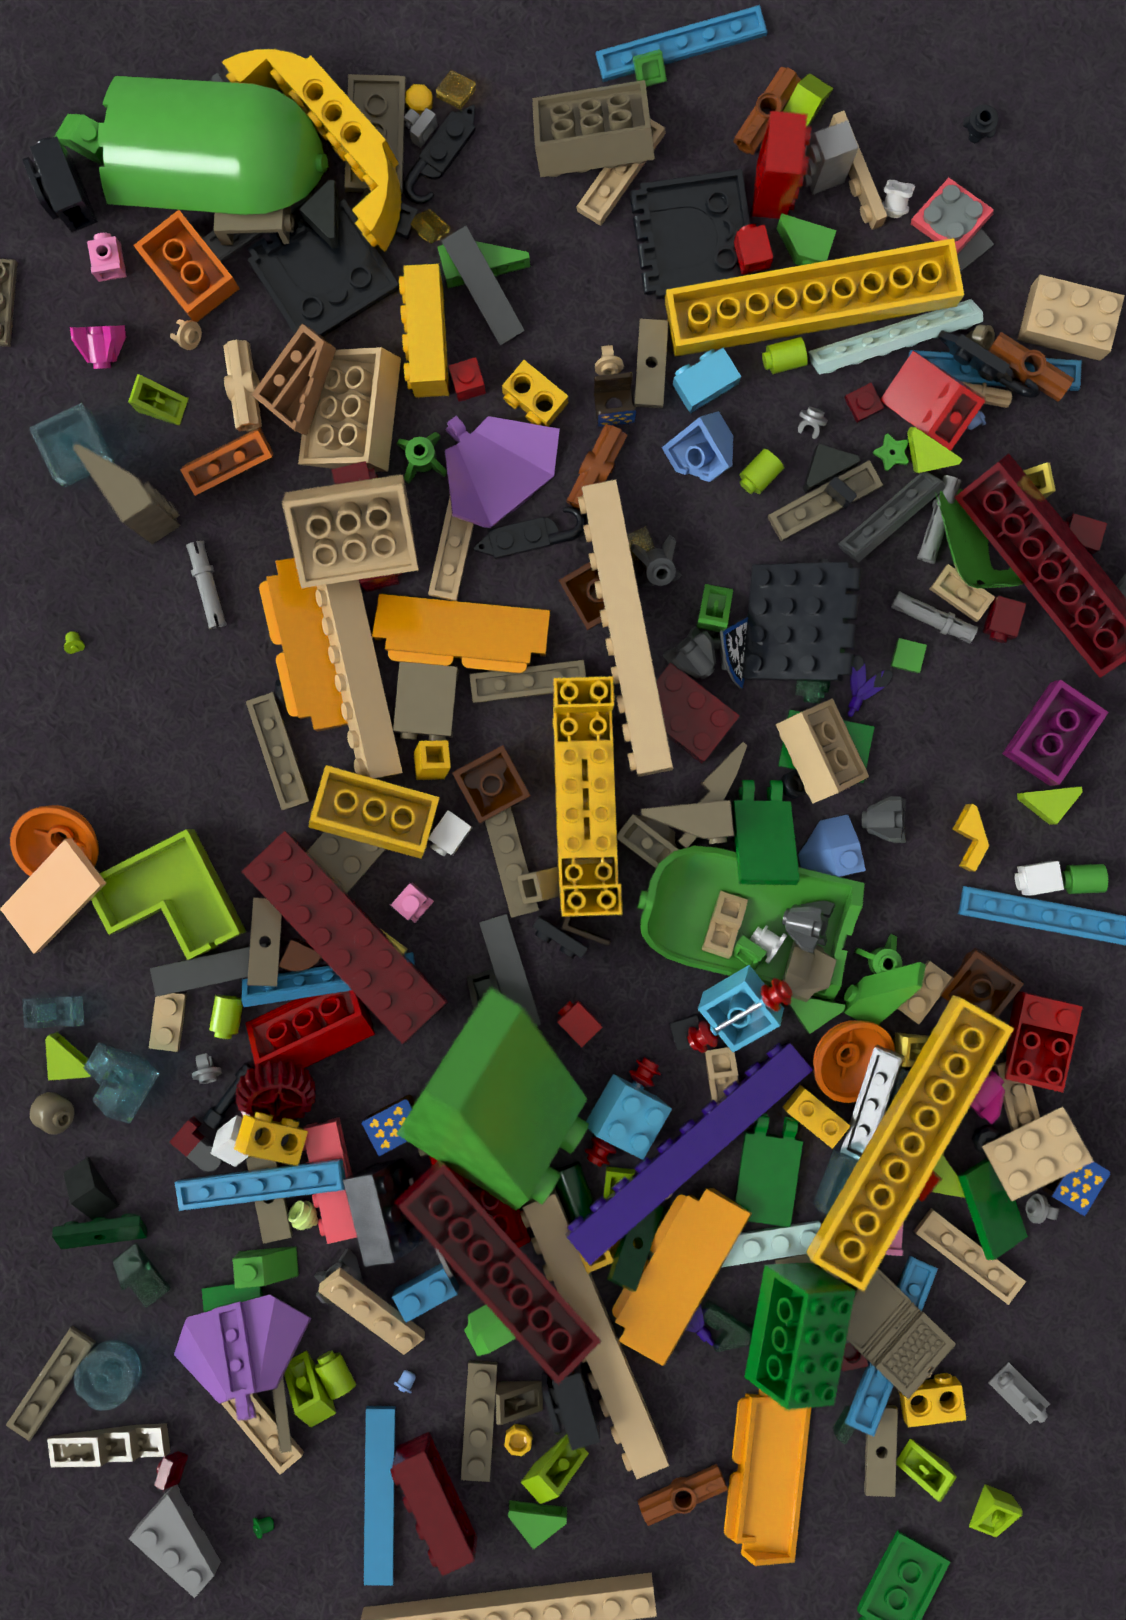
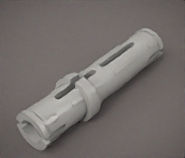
M944 475L942 481L945 489L942 492L947 501L953 504L961 480L953 476ZM940 493L937 499L933 500L932 515L917 556L918 560L922 559V561L930 564H935L937 553L945 533L939 508Z
M196 541L199 554L196 553L194 542L186 545V548L188 549L193 566L191 574L192 577H196L208 628H216L214 616L217 617L219 627L226 626L227 622L224 618L212 575L214 568L213 565L209 564L205 542Z
M900 591L897 593L891 606L892 609L901 611L908 616L939 629L940 633L944 635L948 633L969 644L974 639L978 630L977 626L956 618L954 613L949 612L947 614Z

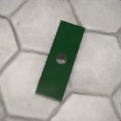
M658 1205L621 1238L607 1280L629 1291L637 1290L664 1209L663 1207Z
M129 1213L122 1215L121 1218L114 1219L99 1217L93 1219L92 1222L79 1223L69 1221L62 1226L53 1227L52 1237L62 1250L147 1238V1227L139 1215Z

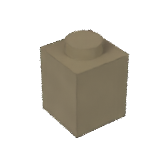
M558 867L517 876L523 904L544 901L560 896Z

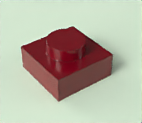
M872 383L844 397L857 423L884 409Z
M177 1451L163 1457L156 1470L158 1475L154 1486L164 1491L179 1484L188 1455Z

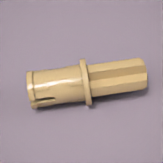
M963 382L986 398L984 404L1007 408L1011 403V391L987 387L986 383L978 385Z

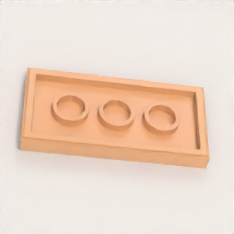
M68 838L55 849L0 910L33 954L40 952L104 887L106 882L72 838Z

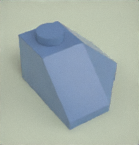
M717 411L696 419L665 444L662 449L677 473L691 474L700 477L701 480L711 482L732 467L733 434L720 412Z
M848 814L820 820L798 854L800 867L837 877L866 871L860 842Z

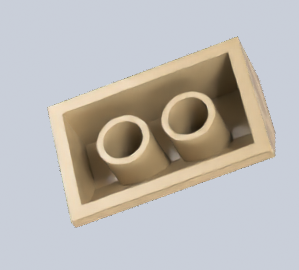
M833 698L776 724L780 738L791 756L793 766L797 769L812 804L837 794L869 777Z

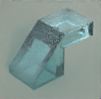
M83 996L23 999L24 1028L38 1029L54 1026L75 1027L84 1025Z

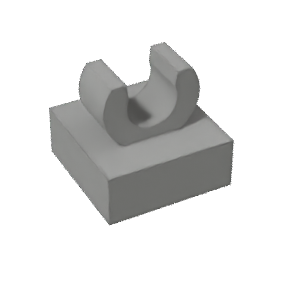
M410 108L403 117L407 121L405 126L410 129L412 142L422 148L438 126L436 114L426 108L420 116Z

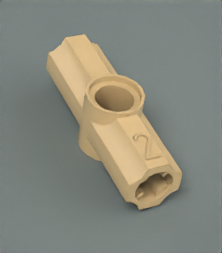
M237 339L227 341V344L223 345L228 374L224 377L225 390L232 402L235 429L250 432L262 427L259 403L252 396L260 381L253 369L250 343L247 340Z

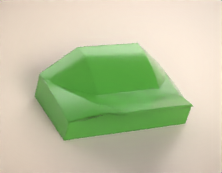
M487 1305L468 1314V1326L464 1328V1331L477 1356L491 1353L516 1339Z

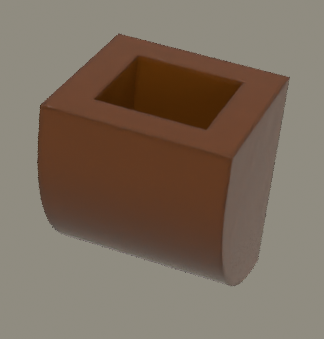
M294 938L291 939L279 966L290 971H303L318 964L322 957L309 944Z

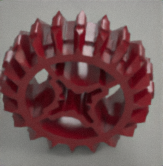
M281 1059L277 1063H271L268 1060L266 1065L256 1064L255 1070L247 1069L246 1075L240 1076V1081L236 1088V1105L242 1113V1117L244 1114L255 1116L256 1112L272 1115V1121L281 1122L282 1118L292 1120L304 1118L305 1112L311 1111V1106L315 1103V1082L309 1070H304L302 1064L294 1065L292 1060L287 1063H282Z

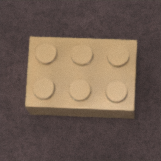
M1040 274L1031 285L1018 340L1101 361L1111 352L1125 295Z
M1064 1107L982 1146L1011 1201L1094 1162Z

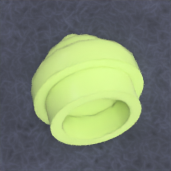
M299 1200L292 1205L288 1213V1220L294 1228L305 1230L318 1224L317 1211L314 1204L309 1201L303 1202Z

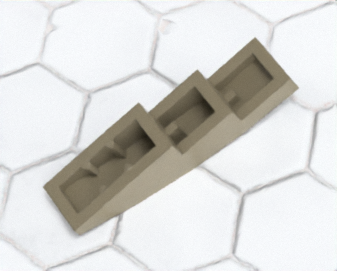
M744 742L740 743L701 783L708 793L698 803L724 801L745 754L747 745ZM684 833L677 842L683 848H688L697 837Z
M167 1423L130 1425L61 1434L47 1438L51 1468L101 1467L107 1462H133L139 1457H165L170 1453Z

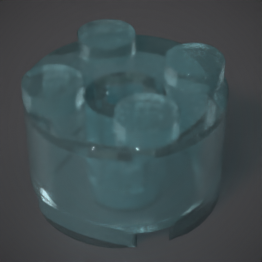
M106 1341L94 1347L81 1361L75 1371L74 1387L78 1396L82 1397L89 1407L96 1410L114 1409L123 1403L137 1387L142 1374V1364L135 1348L121 1341Z

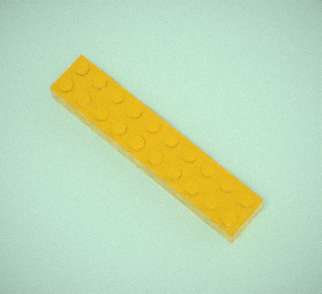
M952 238L666 289L665 305L674 356L676 357L709 351L711 349L727 348L957 307L964 296L955 240Z
M952 996L807 1249L806 1253L812 1262L862 1291L865 1290L1014 1028L964 999Z

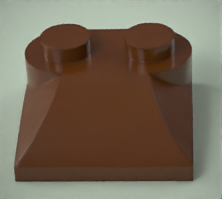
M590 562L559 579L561 586L587 631L602 623L600 610L605 609L603 598H597L594 582L600 581L598 570L592 571Z
M503 745L452 772L479 824L531 797Z
M974 948L964 956L962 965L940 993V996L949 1002L953 995L962 998L997 1019L1024 985V982L1009 968L986 952Z

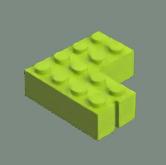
M186 829L100 873L106 884L91 899L108 935L119 933L163 911L187 960L194 959L246 932L195 829Z

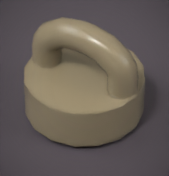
M978 325L966 337L989 350L994 342L995 332L991 325Z

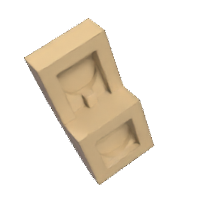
M720 891L702 946L703 951L727 959L731 957L737 933L743 921L748 902L747 899Z
M729 1047L707 1050L705 1052L711 1099H714L716 1102L725 1096L723 1090L735 1080L738 1082L735 1052H732Z

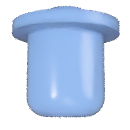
M978 411L967 427L968 430H972L980 424L986 425L985 416L982 411Z
M404 1370L398 1382L395 1381L394 1384L399 1387L398 1390L412 1393L410 1389L416 1379V1375L408 1370Z

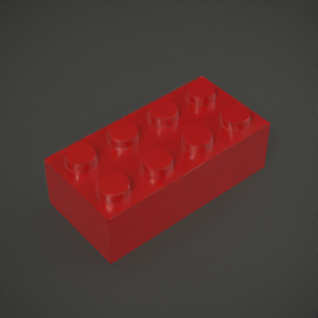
M770 112L757 159L752 216L780 219L781 213L788 215L789 210H794L795 199H798L799 188L802 187L803 178L806 176L808 168V156H805L806 146H809L811 126H806L807 114Z

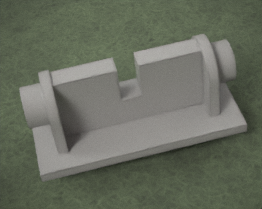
M1009 1362L988 1382L1029 1424L1037 1420L1042 1423L1047 1419L1046 1408L1050 1403Z

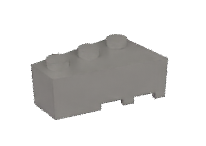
M848 120L815 132L810 136L809 146H806L805 156H808V168L806 176L803 178V185L810 187L812 195L840 185L846 180L859 148Z
M178 1485L170 1487L140 1521L129 1537V1540L195 1598L214 1577L221 1561L205 1532L201 1530L194 1518L192 1509L181 1495Z

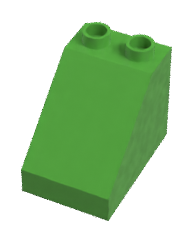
M490 987L403 1122L397 1135L517 1211L530 1198L542 1205L552 1192L561 1173L551 1168L549 1164L559 1147L571 1154L583 1138L589 1123L578 1117V1114L587 1098L524 1009Z

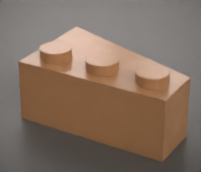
M302 324L252 393V396L294 431L307 436L336 348L316 331Z

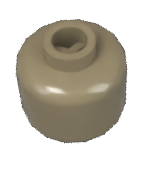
M54 1092L41 1094L35 1099L30 1108V1119L33 1125L48 1134L54 1135L64 1132L73 1122L75 1115L72 1103Z

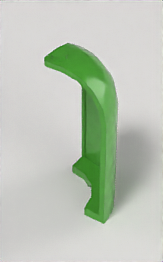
M115 76L109 85L103 101V105L107 110L104 123L99 122L98 147H103L104 166L99 167L107 204L241 215L266 214L287 208L305 198L318 184L328 168V158L323 152L321 140L312 120L295 101L276 89L249 83Z
M692 846L674 851L658 864L651 878L648 891H641L638 908L643 909L641 935L652 949L667 959L686 966L731 976L747 965L733 955L727 959L703 951L702 946L720 891L747 899L746 910L741 927L737 933L734 948L742 935L750 939L758 926L762 929L766 925L769 926L767 929L779 937L783 933L787 935L769 964L765 962L768 957L765 955L761 964L754 970L764 984L772 986L774 978H778L781 981L783 979L794 941L786 932L785 925L782 924L786 909H791L794 904L801 905L823 900L834 903L835 908L830 918H828V927L825 933L827 943L825 946L817 945L823 947L825 953L835 958L836 964L830 987L812 995L834 1001L842 985L844 965L848 952L842 950V948L844 949L847 935L852 936L855 923L862 909L865 883L798 867L800 880L797 885L739 884L736 852L716 847Z

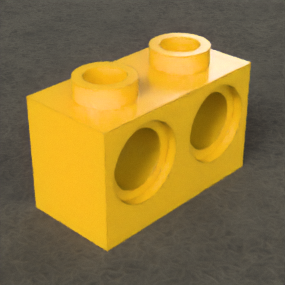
M525 360L520 363L502 385L505 402L514 409H517L519 406L527 413L525 417L532 424L549 427L568 404V395ZM519 383H526L530 386V389L526 393H518L515 387ZM541 401H548L552 404V408L549 411L543 412L537 408V405Z
M799 1085L783 1105L787 1113L832 1149L850 1128V1125L802 1085Z
M256 1112L255 1116L244 1114L234 1150L247 1156L295 1166L299 1165L308 1131L298 1127V1121L288 1118H282L281 1122L272 1121V1115ZM262 1128L261 1137L255 1141V1133ZM288 1134V1142L282 1146L281 1141Z
M949 1373L936 1374L934 1379L925 1380L909 1400L899 1391L902 1417L908 1427L966 1420L962 1384L956 1376L952 1377ZM944 1392H952L949 1400L940 1401V1397ZM915 1396H923L920 1404L911 1405V1400Z

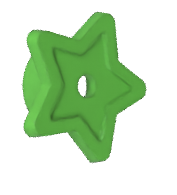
M889 434L884 435L883 446L874 450L873 455L881 458L885 471H889L895 464L907 465L909 463L904 453L908 440L895 441ZM890 450H894L895 454L891 455Z

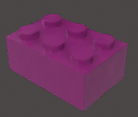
M1061 679L1051 682L1002 754L1047 785H1060L1109 712Z

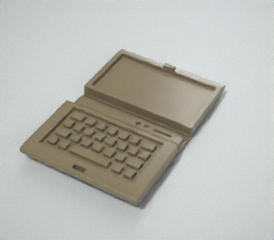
M878 1268L865 1290L862 1291L858 1288L855 1291L846 1340L909 1400L953 1349L956 1343L924 1312L920 1311Z

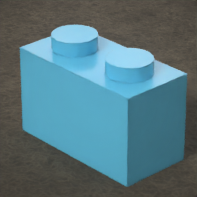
M724 348L716 352L714 349H711L699 358L700 362L692 367L690 364H687L675 372L676 376L673 379L672 385L689 413L694 412L739 384L741 375Z

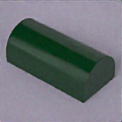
M578 1161L556 1169V1171L561 1173L556 1184L570 1222L578 1216L585 1218L592 1211L589 1207L594 1203L581 1164Z

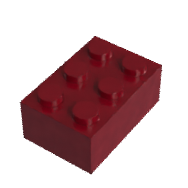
M670 662L656 681L666 736L700 763H703L740 715Z

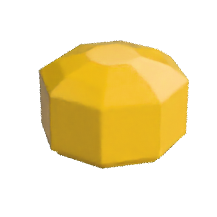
M413 84L406 91V107L413 109L419 115L426 108L431 110L433 106L432 92L424 84Z
M514 1424L506 1430L504 1446L511 1455L523 1456L531 1450L533 1434L526 1425Z

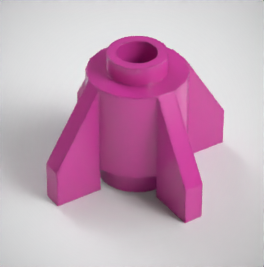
M125 325L70 328L71 340L86 362L93 363V369L111 368V362H117L118 355L126 338Z
M992 1070L988 1073L970 1105L978 1116L982 1119L985 1118L991 1124L1001 1114L1005 1089L1002 1087L1005 1083L1004 1080Z

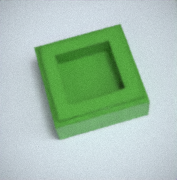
M660 49L633 56L636 81L645 80L646 87L667 81L663 54Z
M898 638L890 667L919 674L927 645Z
M742 935L732 955L747 966L750 965L753 970H756L767 952Z

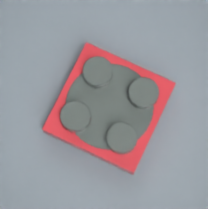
M948 178L911 219V225L933 241L954 238L958 254L993 215L994 209Z

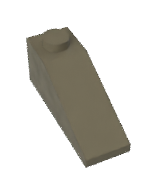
M730 800L641 809V816L701 839L709 838V844L727 842L726 836H734Z

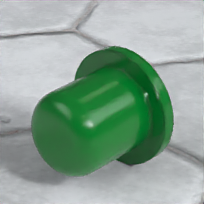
M264 1517L259 1520L253 1518V1531L258 1539H261L263 1534L272 1531L275 1527L272 1517Z

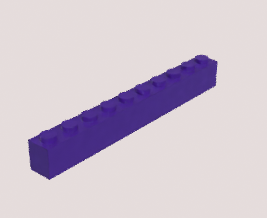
M777 1043L766 1053L769 1058L762 1064H759L757 1061L744 1072L747 1075L746 1078L740 1083L735 1080L723 1090L725 1094L723 1098L718 1102L713 1099L701 1109L703 1115L696 1121L691 1118L679 1128L681 1134L673 1141L671 1138L666 1139L657 1147L659 1153L651 1160L648 1157L643 1159L634 1168L637 1172L631 1178L627 1179L625 1176L612 1187L614 1192L605 1199L603 1196L598 1198L589 1207L592 1211L585 1218L578 1216L567 1226L569 1231L565 1234L589 1265L596 1261L813 1071L791 1043H785L783 1046Z

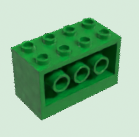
M813 1263L765 1265L744 1378L786 1410L834 1405L856 1290Z

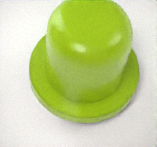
M72 631L66 634L65 652L73 654L84 650V642L81 641L77 632Z

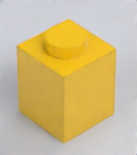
M448 740L419 741L414 751L416 780L445 779L451 768Z

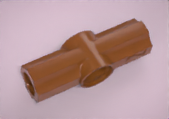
M780 67L765 92L758 97L754 109L733 140L738 149L746 154H755L763 141L770 114L762 112L761 109L770 108L772 111L778 112L784 110L797 84L801 81L795 71L789 67Z
M1000 332L988 350L1010 364L1009 368L1013 370L1017 380L1026 384L1025 380L1031 379L1039 386L1040 391L1057 402L1062 399L1074 378L1047 362L1042 352L1029 350ZM1024 362L1034 365L1035 372L1028 371L1024 366Z
M605 424L593 450L587 453L578 473L580 475L566 500L571 506L580 510L578 497L583 496L582 486L606 482L609 474H612L615 467L614 462L628 436L621 429Z
M714 1464L686 1478H676L670 1485L637 1501L645 1523L650 1526L676 1513H689L695 1508L696 1504L727 1491L728 1487L717 1464ZM684 1490L690 1493L684 1499L676 1497L679 1491Z

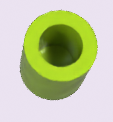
M801 337L767 345L766 352L762 353L764 367L766 370L770 369L772 374L803 367L808 363L806 347Z
M763 449L739 474L742 479L740 485L750 494L754 492L761 494L783 471L784 466L772 452Z
M215 995L209 1028L210 1031L215 1032L214 1037L232 1039V1034L239 1033L243 1009L240 997Z
M333 1350L317 1358L318 1364L314 1368L330 1400L345 1395L356 1386V1382L340 1352L334 1354Z

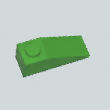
M475 241L494 276L530 267V256L526 251ZM444 245L437 246L447 287L452 288L465 284Z
M918 962L863 977L856 985H851L847 989L844 996L846 1001L844 1013L858 1021H869L879 1025L922 988L926 964Z

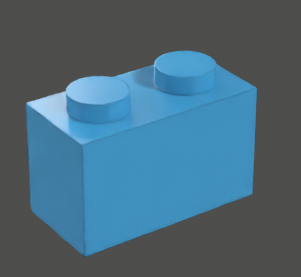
M442 1263L395 1288L392 1298L404 1321L407 1323L456 1296L460 1286L454 1276L448 1277Z

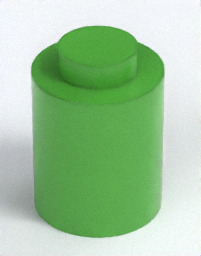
M1104 864L1067 865L1065 871L1061 872L1063 886L1068 894L1105 893L1107 891L1108 872Z

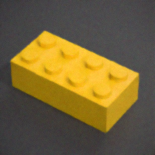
M439 264L403 266L404 276H399V289L403 304H406L401 305V320L404 323L405 333L407 332V334H402L403 351L406 354V361H409V363H404L405 381H407L408 389H413L415 398L449 396L443 281Z
M325 765L310 816L309 828L421 859L425 852L439 797Z

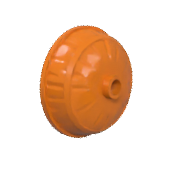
M49 805L29 810L17 820L10 836V847L13 857L19 867L29 876L68 838H72L94 867L99 855L98 841L91 824L80 813L65 806ZM59 832L65 834L67 838L61 837Z
M858 1020L842 1022L827 1031L820 1039L813 1057L815 1079L824 1094L838 1102H856L874 1047L879 1045L896 1052L894 1042L889 1033L876 1023Z

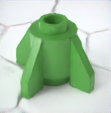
M434 432L426 438L415 437L410 441L398 440L397 445L405 450L409 463L404 475L405 482L409 484L417 471L426 472L432 468L442 476H446L447 470L436 460L437 456L434 449L441 438L440 434ZM425 451L421 456L416 455L417 452L422 453Z
M890 934L885 947L876 948L871 953L857 947L854 953L868 958V966L874 974L902 967L901 956L896 952L897 936ZM885 959H887L890 962V965L888 967L883 966V961Z

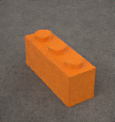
M259 427L183 465L180 470L194 496L271 458L274 452Z

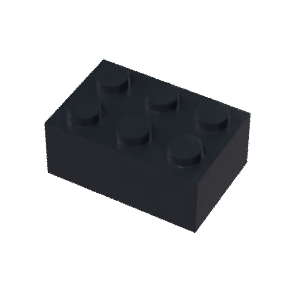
M403 1159L371 1164L343 1179L364 1267L394 1263L423 1244V1234L394 1202L409 1188L408 1172L404 1167Z

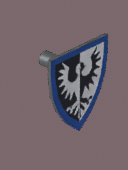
M744 617L720 631L721 638H712L714 649L720 650L721 669L728 671L732 681L739 689L743 688L745 681L742 678L748 617Z

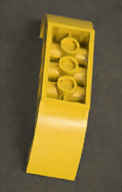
M257 49L239 53L223 60L222 63L229 72L225 75L229 82L256 84L276 89L277 91L280 89L285 96L295 101L312 120L315 129L322 138L332 144V148L343 161L348 162L352 167L351 170L361 182L365 181L370 187L371 193L352 209L358 218L355 224L373 248L378 244L385 252L395 235L401 210L400 182L395 169L399 163L386 139L311 55L306 59L291 52L276 49Z
M613 676L554 678L555 798L559 892L562 916L622 914L621 884H618L612 726V710L614 708Z

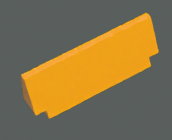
M295 558L276 560L278 575L266 576L267 580L260 584L259 590L271 641L276 645L282 644L283 652L276 656V664L287 712L293 717L298 716L300 719L311 717L313 728L317 732L348 725L341 712V704L343 703L341 692L335 686L336 669L334 663H331L329 659L328 648L330 643L328 635L324 634L322 628V619L324 618L322 608L316 602L317 586L301 588Z
M379 594L372 637L380 641L381 638L386 639L385 650L388 651V656L392 661L449 666L453 662V657L462 658L463 666L470 669L523 673L527 665H530L531 653H538L540 656L546 657L550 610Z
M714 1188L706 1189L700 1200L693 1195H678L655 1233L650 1248L653 1256L651 1260H646L637 1290L629 1291L624 1288L612 1308V1314L617 1318L615 1323L626 1328L619 1342L664 1366L752 1213Z
M760 1389L758 1394L746 1393L745 1397L741 1398L737 1404L732 1460L738 1464V1468L729 1478L724 1534L736 1544H742L741 1555L754 1566L795 1563L811 1408L786 1410Z

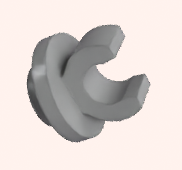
M808 407V410H801L799 415L803 419L799 423L798 433H802L806 425H812L814 427L812 438L816 439L820 432V425L826 426L828 422L823 417L825 413L814 407Z
M207 1053L196 1056L198 1070L192 1073L193 1080H199L200 1084L215 1082L217 1076L222 1074L221 1068L214 1067L212 1057H208Z
M1042 1194L1032 1195L1026 1203L1027 1216L1032 1223L1036 1224L1042 1223L1046 1218L1057 1220L1059 1208L1051 1207V1204H1048L1047 1198Z

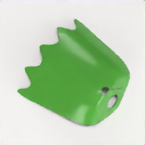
M940 491L939 508L951 557L960 578L968 586L977 589L1010 587L1024 584L1011 567L1008 570H994L992 568L986 536L957 500L950 504L943 492ZM977 580H981L985 584L979 585L977 584Z

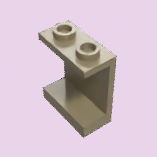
M291 206L266 214L215 213L214 233L221 245H233L234 233L278 232L283 244H289L290 232L294 231V218L291 214Z
M399 662L393 731L400 733L401 739L417 740V735L429 736L428 741L446 740V737L453 738L452 724L456 681H458L459 676L458 667Z

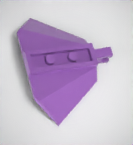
M457 416L448 421L446 431L458 443L445 449L452 516L484 528H491L506 515L514 512L554 477L559 428L488 416L469 434L463 422Z
M273 1295L212 1309V1311L193 1315L186 1319L174 1356L219 1404L235 1399L238 1421L256 1418V1411L250 1394L277 1389L311 1317Z

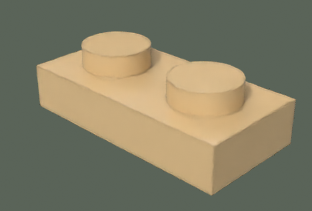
M949 564L944 567L929 588L975 622L980 620L995 598L983 588L977 589L968 586L960 578L956 569Z
M928 960L925 966L922 988L897 1009L917 1024H920L939 999L940 993L952 977Z
M176 992L155 997L149 1041L150 1049L179 1051L187 994Z

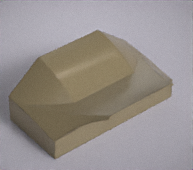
M632 814L617 834V839L655 869L663 859L672 852L679 850L675 844V831L665 824L641 815Z
M793 941L782 981L784 980L790 986L793 994L791 997L807 1002L814 993L829 988L836 959L825 953L823 947L817 945L814 952L810 953L802 950Z

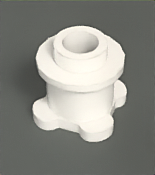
M887 180L884 192L887 194L882 204L888 217L900 218L909 212L908 201L912 197L915 185L896 180Z
M766 925L764 929L758 926L750 940L767 952L766 956L768 957L765 962L769 964L787 935L783 933L779 937L767 929L769 926Z

